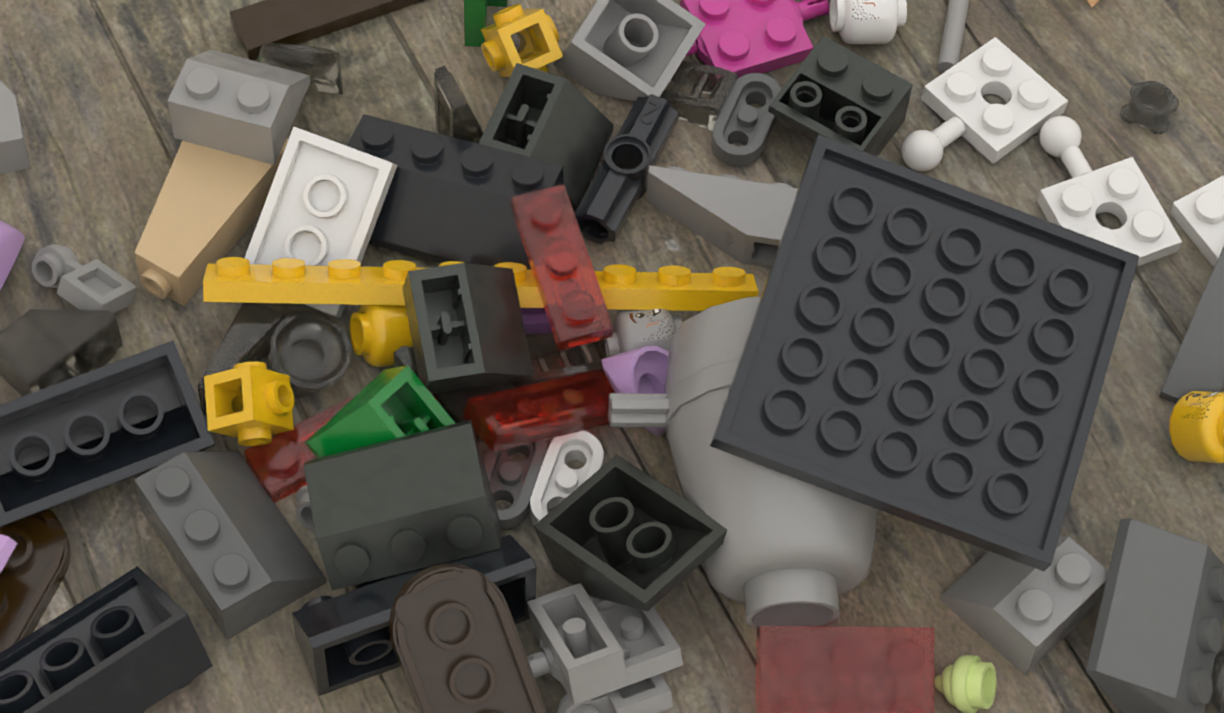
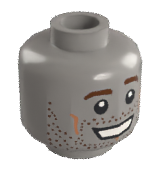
M665 309L619 311L613 322V331L604 332L606 356L609 357L644 346H658L669 351L671 337L682 324L681 317L679 315L672 316L671 312Z

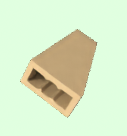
M288 138L285 140L275 165L182 140L134 252L140 283L149 293L160 299L168 297L185 306L203 284L207 264H216L217 260L224 258L261 214L289 140Z

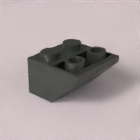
M823 36L771 102L768 112L815 138L819 134L871 155L878 156L905 121L913 84Z
M516 63L479 144L563 165L565 208L576 211L602 158L605 145L610 140L614 124L566 78Z
M459 263L408 271L402 290L419 379L431 394L533 378L534 375L513 269Z

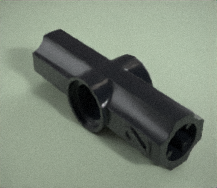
M650 94L648 97H638L618 135L605 145L603 162L573 216V226L579 229L585 238L599 244L607 241L615 242L636 200L642 198L647 192L649 166L656 165L679 120V112L674 110L666 99ZM627 167V168H632V169H630V170H625V169H620V168Z

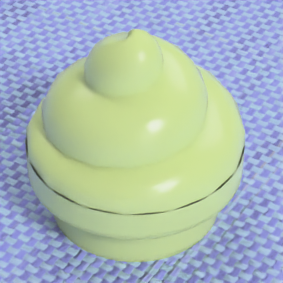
M963 655L958 657L953 665L946 666L942 671V675L936 676L933 683L936 689L944 694L946 700L960 712L976 713L979 708L989 709L994 702L997 686L996 670L991 662H982L981 658L977 655Z

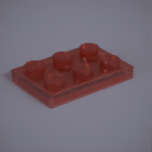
M757 626L756 713H934V627Z

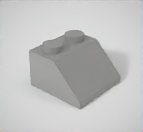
M595 0L561 51L563 57L556 60L553 65L595 94L636 101L638 97H648L650 94L660 97L702 31L705 23L672 0Z
M211 49L186 59L168 99L173 136L175 139L275 165L311 82L310 75Z
M1060 535L1052 564L1045 571L988 551L942 594L940 600L1019 671L1027 675L1100 604L1109 570L1072 538Z

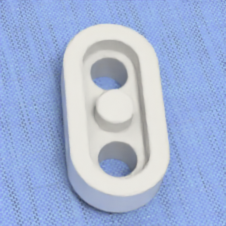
M568 430L557 435L550 443L530 498V518L533 525L537 524L549 513L548 511L551 508L560 504L603 466V447L600 441L591 433L583 430ZM571 460H578L584 466L580 469H571L566 463Z

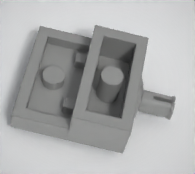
M581 583L527 601L533 636L541 650L527 656L535 678L548 673L552 675V677L561 682L574 705L601 697L604 694L683 666L681 648L654 607L649 611H644L596 597L590 598Z

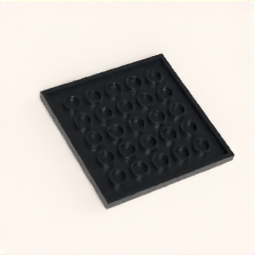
M818 134L812 146L710 446L1045 571L1051 566L1139 256Z

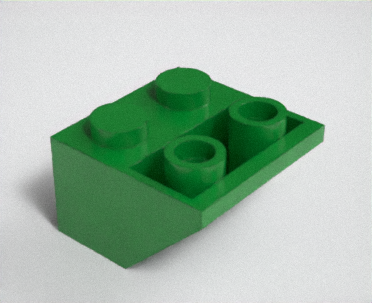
M406 365L384 369L312 435L305 444L316 458L455 424V422L412 369Z

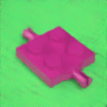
M680 0L682 8L705 23L686 56L696 54L708 66L717 87L733 83L745 74L766 73L804 61L814 47L803 27V21L829 14L827 0H803L800 2L794 0Z

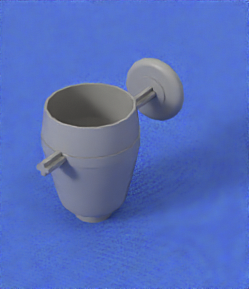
M761 296L746 297L712 306L684 321L670 341L665 386L666 394L610 393L608 422H610V427L666 428L667 441L670 444L671 455L683 498L703 510L708 516L727 529L723 545L702 562L708 581L715 590L727 598L745 603L746 623L753 629L768 633L786 634L813 631L826 627L838 620L840 616L838 596L856 588L871 571L879 509L710 446Z

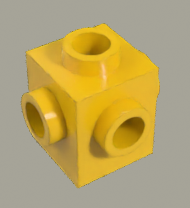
M521 3L494 13L492 17L495 23L481 29L486 41L481 44L484 58L493 72L499 71L501 77H510L516 63L548 72L547 64L563 57L558 45L560 39L557 28L550 16L545 14L544 9L523 10ZM512 34H517L520 38L518 50H516L511 38Z
M243 362L234 365L233 369L204 376L208 431L238 438V444L242 446H260L271 443L272 435L294 430L292 412L294 393L290 386L289 375L268 370L266 363Z

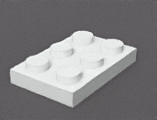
M293 126L245 259H248L250 264L272 265L274 260L281 258H296L305 261V265L328 266V262L337 259H351L361 263L397 165ZM346 304L305 305L341 317Z

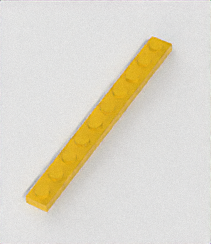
M225 257L217 260L216 264H207L203 279V302L405 306L402 288L408 271L426 268H418L415 263L405 260L388 261L383 264V267L361 266L360 262L351 259H337L328 262V266L305 265V261L296 258H281L274 260L272 265L250 264L248 259L241 257ZM448 261L439 264L438 267L465 262ZM514 262L494 265L495 267L513 269L520 308L704 311L712 306L746 297H757L759 294L753 274H746L745 270L728 266L715 268L713 273H691L689 268L675 265L660 267L658 272H636V268L622 264L608 265L604 267L603 271H581L580 266L568 263L553 264L549 266V270H527L525 265Z

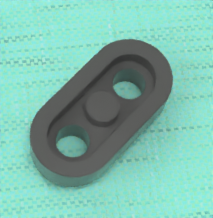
M749 73L741 76L734 82L712 132V151L721 162L734 167H742L754 163L761 156L778 118L769 113L768 108L782 89L779 83L769 75ZM756 103L761 105L762 107L755 108L749 104ZM737 142L743 144L744 146H734L731 145V143Z
M523 422L510 423L501 427L494 434L484 460L494 501L506 500L511 503L508 509H497L501 530L512 529L520 525L528 516L530 498L547 453L544 435L533 425ZM514 453H523L528 458L522 462H515L509 457Z

